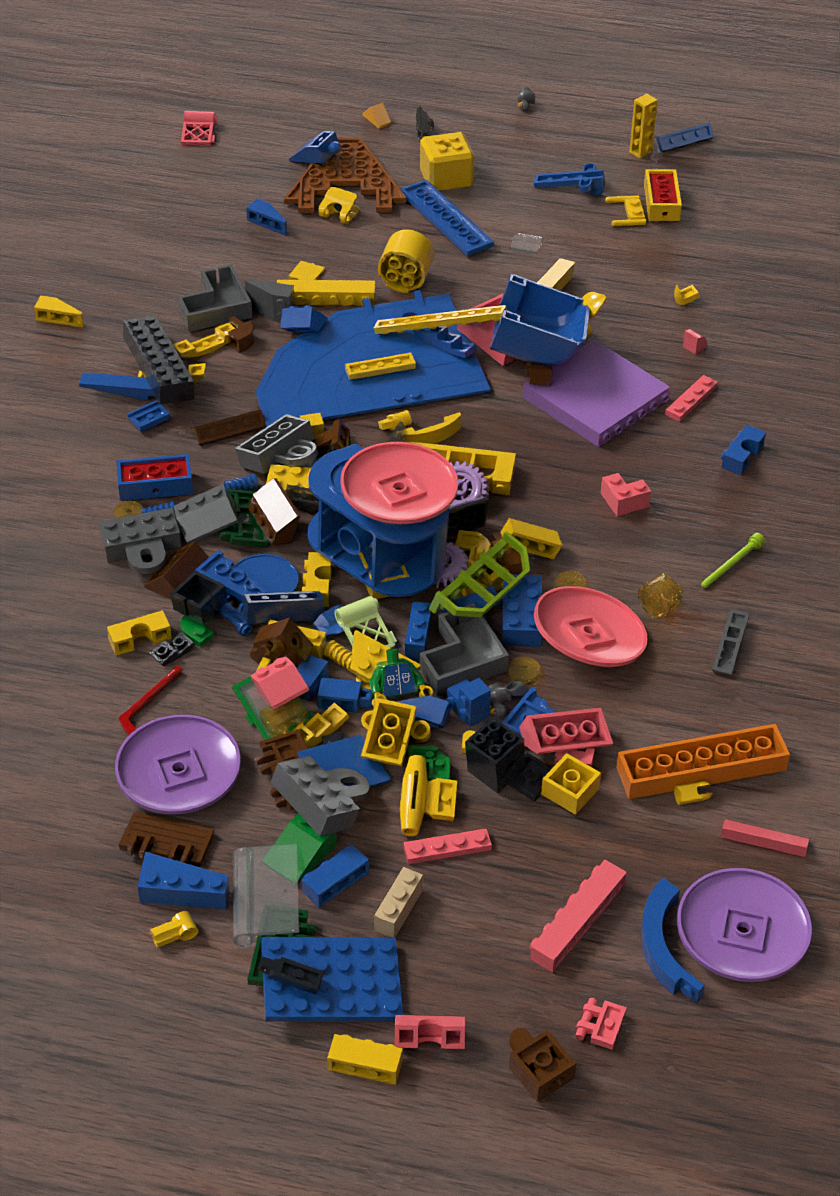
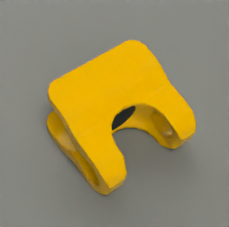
M331 187L319 206V216L328 218L333 213H340V222L349 224L352 218L359 212V207L354 205L357 200V194Z

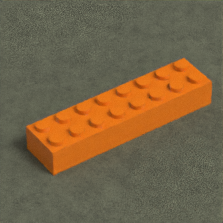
M771 724L618 752L616 768L628 799L672 792L676 785L699 781L716 784L786 771L790 753L777 725Z

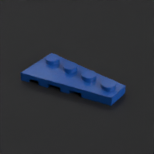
M221 550L215 552L195 569L224 584L227 593L244 601V594L267 593L255 580L249 579L241 568L238 569L230 558H225Z

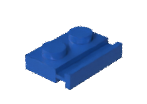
M157 400L127 413V419L140 432L171 419L170 413L162 405H159Z

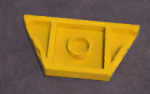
M355 630L350 672L369 682L376 664L387 661L386 650L391 648ZM398 653L399 659L404 658L410 661L418 671L421 669L420 664Z

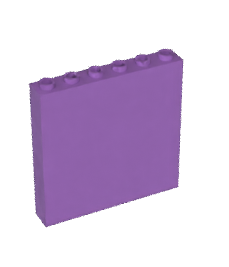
M592 340L579 348L565 363L552 366L550 386L529 384V381L524 383L522 397L599 447L607 443L614 436L619 435L626 428L631 427L638 420L643 419L662 404H665L670 398V386L598 341Z

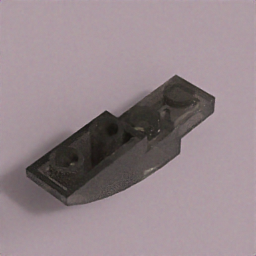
M421 106L416 111V134L420 142L423 137L437 135L433 129V120Z

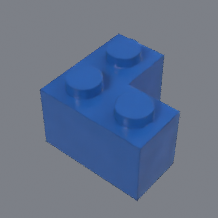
M480 678L471 682L465 679L447 689L446 701L452 704L451 709L469 727L490 717L491 690Z

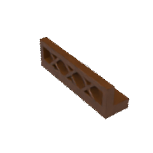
M259 409L190 429L192 433H195L197 443L202 444L266 425L262 411Z

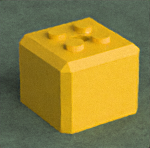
M462 132L426 136L420 140V170L424 179L430 182L438 191L468 187L474 184V154Z

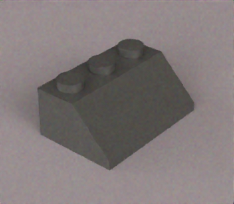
M224 484L174 505L175 516L187 544L238 523L233 498Z

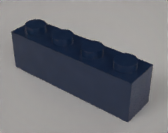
M320 591L244 594L243 617L246 623L251 625L269 623L270 620L281 621L290 618L294 623L297 621L314 622L323 613L324 598Z

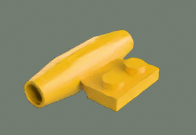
M420 755L409 757L402 781L400 820L401 832L406 836L418 835L424 813L431 816L432 819L454 820L457 781L441 778L428 781L426 759Z

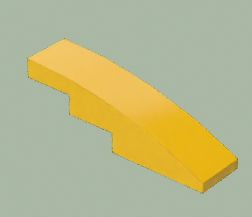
M333 703L322 715L317 713L307 724L303 725L300 723L294 730L299 729L309 749L321 743L322 736L332 734L350 717L337 704Z

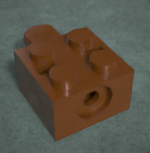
M290 618L260 628L253 642L254 646L250 652V657L257 663H260L263 657L271 659L272 664L276 659L286 656L295 665L306 661L313 643Z
M517 1028L511 1032L509 1046L513 1051L510 1053L509 1069L537 1102L575 1078L576 1062L548 1030L535 1038L525 1028Z

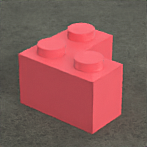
M619 473L602 477L601 495L616 516L650 506L651 490L644 480L626 484Z

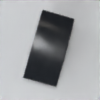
M181 631L169 643L164 640L150 654L164 666L185 655L195 647V644Z

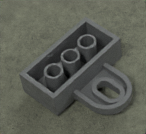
M287 414L235 448L241 467L263 474L269 472L271 464L299 466L312 461L318 455L316 444L311 442L315 437L310 421Z
M173 508L99 521L107 562L127 559L130 568L138 573L149 574L160 570L166 563L165 552L181 548L180 532ZM151 555L153 560L145 563L142 561L141 556Z
M311 756L279 762L270 782L319 836L351 829L360 810L354 802L363 800L369 791V783L360 773L347 768L324 771ZM345 783H353V784H355V785H353V786H345V785H343V784H345Z

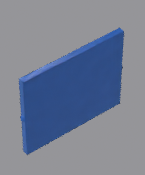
M362 734L298 751L297 754L299 758L311 756L324 771L336 768L354 770L367 779L369 788L391 782V778L380 762L361 757L365 743ZM345 783V784H343V785H345V786H353V785H355V784H353V783Z

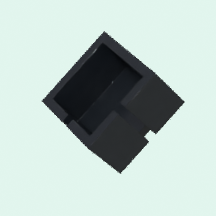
M196 570L170 593L173 610L185 616L189 615L191 619L202 625L214 615V611L217 612L228 602L225 585Z

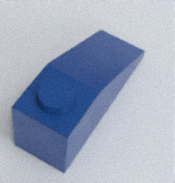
M257 198L246 207L247 221L287 235V221L270 203Z

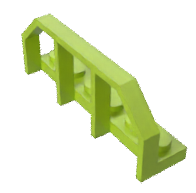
M506 531L501 540L486 553L483 551L476 562L465 571L462 570L458 577L443 591H438L435 594L429 610L435 614L440 609L444 610L446 608L454 616L482 617L528 575L530 567L527 548ZM508 544L521 555L523 572L516 578L496 562L498 557L502 558L507 553L508 549L506 548ZM487 567L508 583L495 597L474 580L475 578L479 579ZM470 587L488 603L482 609L457 607L450 600L452 598L455 600L461 594L463 588L468 589Z

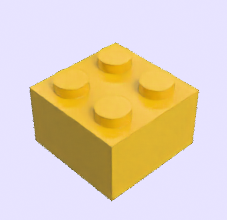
M566 753L542 779L541 795L576 815L599 790L601 773Z

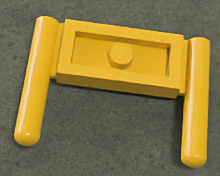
M639 195L606 197V203L624 202L628 220H613L611 223L613 227L646 225Z

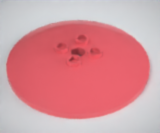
M386 442L364 448L346 462L341 473V490L347 502L355 510L369 518L392 524L418 523L438 516L452 504L458 489L457 474L446 458L430 448L408 442Z
M565 586L547 591L536 603L534 621L541 635L558 651L575 660L601 667L624 666L636 661L646 648L647 632L640 618L627 605L608 594L585 587Z

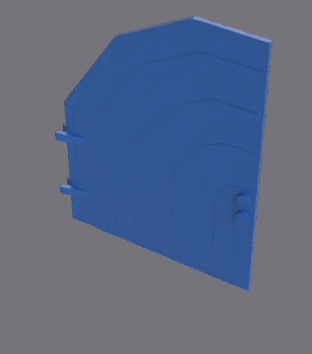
M417 290L414 291L415 299L371 306L369 298L363 299L364 307L336 311L327 318L326 323L318 332H304L276 351L256 390V397L265 425L268 427L286 414L300 418L301 415L320 413L322 420L487 393L491 392V389L475 352L467 358L453 355L426 342L413 333L412 330H406L402 333L397 331L390 332L385 335L381 333L375 334L374 326L378 320L402 318L410 314L419 316L456 311L449 293L422 297L421 291ZM458 324L448 327L449 333L461 335L463 342L470 343L468 337L457 329ZM406 353H412L416 363L415 369L349 380L345 370V364Z

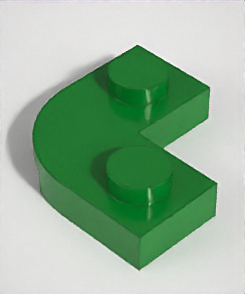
M189 615L182 617L180 622L182 632L198 647H203L214 638V632L204 626L206 623L202 625L191 619Z
M409 745V757L420 755L426 759V767H429L428 781L437 778L449 780V757L439 752L437 747Z

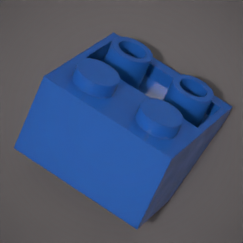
M305 305L304 308L289 306V308H282L280 328L288 333L318 332L326 323L328 317L323 315L321 311L315 310L313 306Z

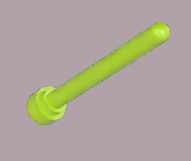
M754 533L749 538L748 544L701 583V586L703 588L709 587L750 551L760 549L765 545L764 537L760 533Z

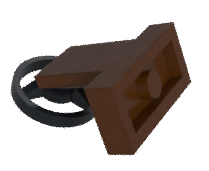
M340 419L334 421L333 428L317 435L316 439L311 441L316 444L318 452L324 449L328 450L323 454H318L316 458H321L331 452L330 443H332L336 450L349 446L350 429Z

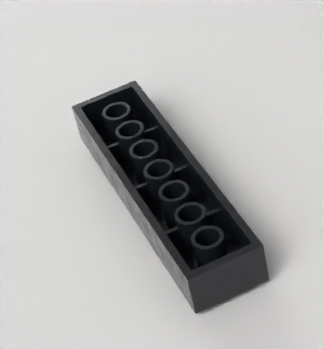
M156 316L123 320L124 340L160 405L194 400V380Z

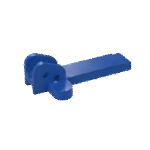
M587 163L582 171L537 174L534 180V187L579 185L581 192L601 195L606 181L603 169L596 170L594 163Z

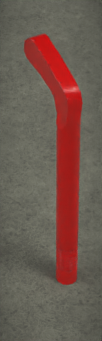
M179 665L119 716V723L128 736L137 729L129 721L131 717L183 671Z

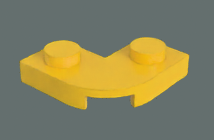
M459 530L455 546L458 545L460 549L469 551V559H472L474 562L479 559L483 551L486 553L491 548L489 540L483 534Z

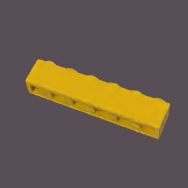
M277 280V283L294 285L295 305L364 306L363 299L366 298L370 299L371 306L375 305V281Z

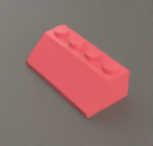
M601 708L528 715L519 727L525 746L536 754L613 745Z

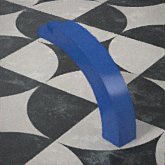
M662 878L651 891L644 908L641 927L642 950L650 970L664 988L672 995L680 990L685 997L698 1003L703 998L705 985L676 962L664 941L662 925L670 910L678 903L680 890Z

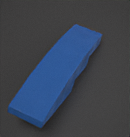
M439 326L434 329L422 328L421 330L413 331V333L426 342L456 356L467 358L477 350L475 344L463 342L461 335L449 333L448 327Z

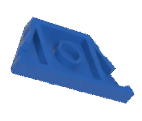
M534 687L530 688L502 722L520 736L522 735L519 727L526 716L555 713L553 709L548 707V703L544 699H540Z

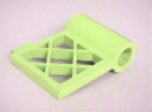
M371 596L338 608L334 612L337 623L344 629L352 647L354 635H352L350 629L354 627L362 629L363 634L365 631L375 634L374 640H377L378 636L386 638L388 645L385 646L391 649L395 647L397 640L392 631L388 632L378 613L379 603L376 598L373 599ZM376 619L379 625L378 630L367 627L368 622Z

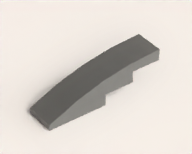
M730 609L712 671L732 676L750 613Z

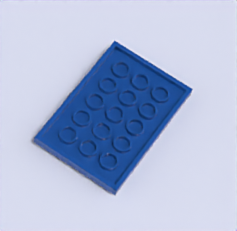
M262 937V957L274 960L275 958L281 959L282 956L324 971L317 995L275 981L263 973L265 1022H395L396 1015H403L396 938Z

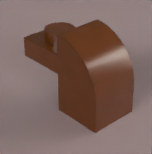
M235 316L229 318V323L235 327V329L228 332L229 345L238 353H241L250 348L254 343L253 325L250 321L244 324Z

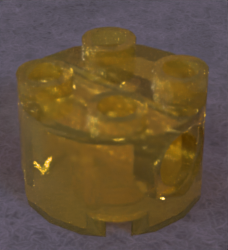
M662 572L639 588L638 600L641 599V607L648 615L653 618H663L679 607L682 603V593L684 590L680 584H677L671 577Z

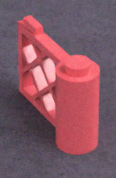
M184 111L181 145L211 146V143L215 141L213 128L218 123V116L215 115V112ZM187 127H193L194 129L189 131ZM196 132H200V133H201V134L198 135V136H195V135H194ZM189 136L193 138L191 140H185Z

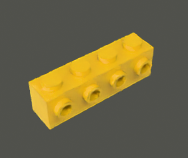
M649 94L634 100L629 152L638 158L653 152L658 99Z

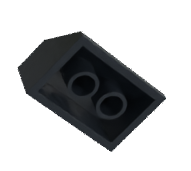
M487 497L477 498L449 506L447 538L458 535L459 530L471 531L484 527L489 499Z

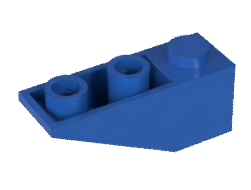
M433 696L397 701L416 706L417 711L414 722L423 720L435 729H438L439 726L445 728L452 708L450 702Z

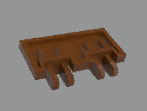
M299 729L260 741V748L263 753L254 760L257 765H262L259 768L262 775L274 774L279 762L298 759V751L308 748ZM275 787L269 792L271 797L274 798L282 796ZM283 796L277 798L274 802L277 808L288 806L290 811L295 810Z
M133 812L120 840L119 849L126 851L127 855L132 856L137 846H141L139 858L144 859L145 852H149L150 848H152V854L176 860L179 854L182 855L180 862L188 864L192 857V865L201 868L215 834L214 829Z

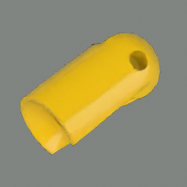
M706 781L676 785L674 787V795L677 804L683 805L708 800L713 793L699 795L698 788L707 787L711 784Z

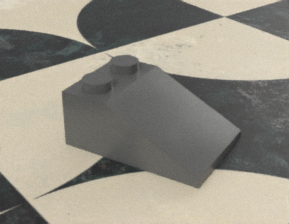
M245 279V289L251 300L253 311L272 321L281 322L282 308L295 306L294 285Z

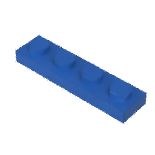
M709 122L658 136L656 140L660 152L713 138L714 134Z

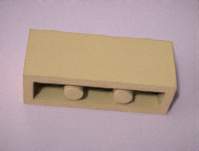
M405 867L402 868L374 915L375 932L390 938L396 937L423 891V874Z

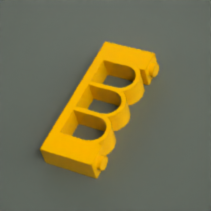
M409 442L436 451L453 465H455L456 461H459L460 465L465 461L466 466L473 464V469L475 467L494 469L491 475L483 477L488 480L486 485L489 486V489L485 491H492V494L510 495L515 471L516 453Z

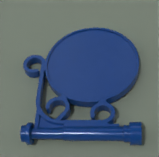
M258 554L246 557L235 564L238 569L241 568L249 579L255 580L267 593L296 592L298 589V572L292 563L282 557ZM227 593L228 602L217 612L238 628L237 631L240 635L247 636L251 633L252 627L251 624L246 623L243 617L244 601L236 598L242 602L237 611L229 604L232 600V595Z

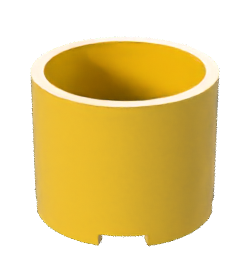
M414 230L395 232L389 238L377 267L378 275L387 283L386 286L402 293H409L411 290L420 288L434 259L432 243L426 236Z

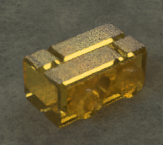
M299 697L276 709L268 706L259 711L260 719L272 737L276 734L286 733L288 728L293 725L303 724L306 721L305 718H307V709Z

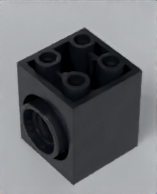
M494 716L465 741L468 772L496 793L504 789L509 784L511 778L515 779L526 769L524 738Z

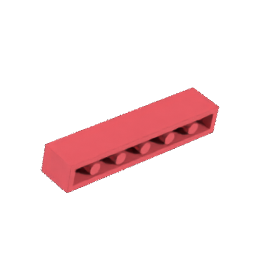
M604 860L600 866L596 865L588 880L585 879L581 883L579 891L576 894L573 893L569 897L567 905L557 911L552 923H547L539 938L536 937L530 945V960L553 973L625 886L627 872L607 860Z

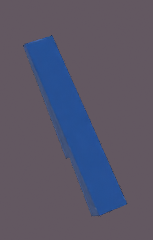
M83 372L79 387L142 400H148L149 396L156 397L145 377Z

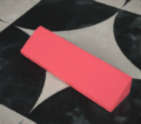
M726 819L721 833V838L802 857L806 856L809 842L807 838Z

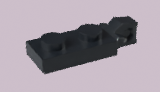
M282 956L281 959L275 958L274 960L262 957L258 971L268 975L269 978L315 995H317L324 976V971Z

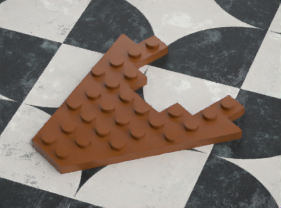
M338 138L341 151L331 156L324 164L311 163L284 197V204H298V213L304 214L314 213L315 195H326L330 186H361V195H376V213H392V203H406L404 193L361 138Z

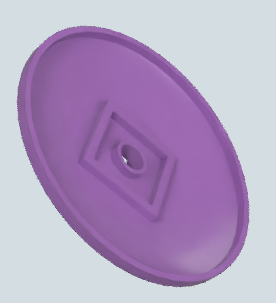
M170 715L145 723L125 739L116 756L115 773L122 792L129 800L141 808L161 814H186L214 804L230 791L240 772V751L233 736L220 724L195 715ZM176 768H182V769H184V770L181 771V772H175V771H174V769H176Z
M728 868L706 874L686 890L678 907V932L689 954L709 971L728 979L742 982H761L780 977L796 967L809 948L812 925L804 902L787 884L761 871L746 868ZM745 927L748 929V932L742 933L737 928Z

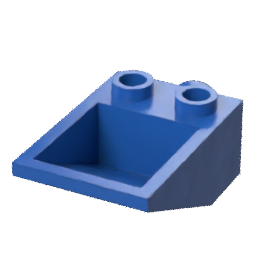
M321 132L289 158V162L326 163L331 156L341 151V145L336 132Z

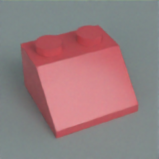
M286 656L276 659L274 663L260 668L256 673L250 675L258 695L273 709L309 691L297 668Z

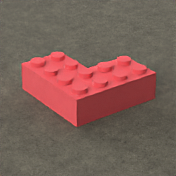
M503 294L471 309L499 306ZM495 321L473 322L467 325L458 324L457 329L502 366L514 361V359L517 360V358L490 349Z

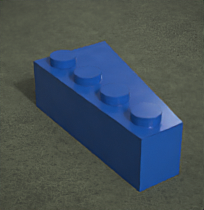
M145 852L137 887L140 903L227 909L230 893L227 875Z

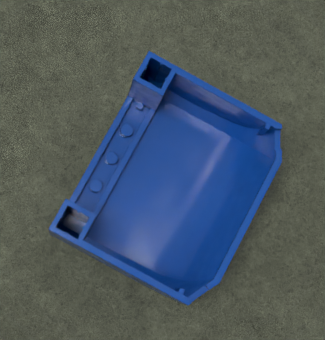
M511 274L499 306L506 305L507 311H503L500 321H495L490 349L531 363L548 366L563 364L586 341L590 308L587 305H583L582 298Z

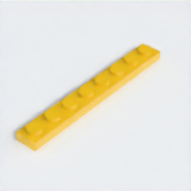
M506 305L378 320L374 326L375 334L381 333L385 335L396 331L402 333L406 330L418 331L422 328L434 329L439 326L451 327L456 324L467 325L473 322L500 321L503 311H507Z

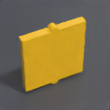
M300 261L289 274L288 279L317 280L324 272L325 267Z

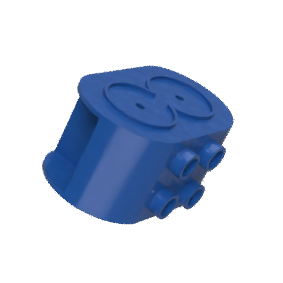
M342 448L321 457L312 466L308 477L310 491L319 499V512L312 518L308 526V541L312 548L374 591L392 597L411 596L424 592L435 585L443 575L445 568L449 507L438 516L418 523L392 524L374 520L355 510L347 502L341 490L343 467L354 454L364 448ZM360 552H362L369 566L367 569H365L364 564L359 556ZM403 565L409 574V577L381 582L385 578L403 575L404 573L401 569Z

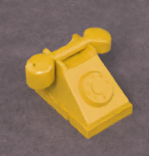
M376 698L374 710L365 712L361 717L362 725L368 731L361 757L402 767L410 736H412L415 742L424 743L431 736L430 726L423 720L414 723L417 711L416 706Z

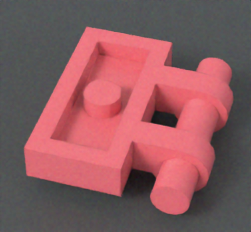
M589 998L588 1003L583 1007L582 1019L577 1023L575 1038L584 1040L585 1034H592L590 1043L613 1050L627 1007L604 1001L601 1008L596 1006L598 1002L596 999ZM591 1018H598L596 1024L590 1023Z

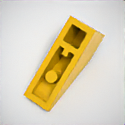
M40 296L34 306L36 321L84 327L82 312L58 298Z

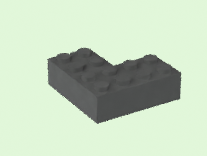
M232 264L218 267L219 283L216 280L215 268L202 270L201 282L204 291L178 297L179 313L188 332L229 323V318L233 316L239 320L252 318L251 300Z
M474 603L464 606L466 608H477ZM452 613L440 614L438 631L447 644L420 653V670L436 696L447 693L449 687L465 679L469 682L477 678L484 680L508 671L509 654L483 616H458V625H456V616Z

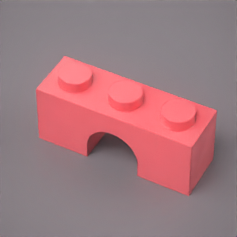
M396 1015L394 1046L418 1048L419 1043L432 1041L441 1044L443 1049H465V1017Z

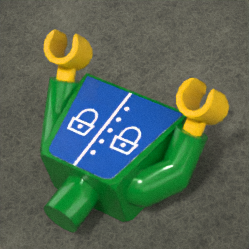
M398 649L386 650L387 661L376 664V668L369 680L372 696L375 697L372 700V705L375 706L376 698L387 700L386 697L418 692V689L421 690L419 697L425 696L423 691L428 692L429 696H432L433 689L430 686H426L425 680L415 665L404 658L399 659Z

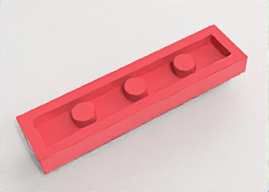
M703 375L666 409L665 415L680 422L717 388L718 382Z
M487 828L404 842V851L408 864L490 851L492 849Z

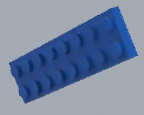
M427 180L401 188V191L406 196V200L467 257L494 247V241Z

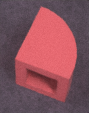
M688 329L684 333L683 347L697 354L707 347V340L692 329Z

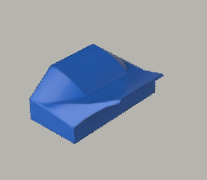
M336 605L322 613L314 621L313 628L326 632V639L343 632L344 629L337 623L334 612L344 605Z

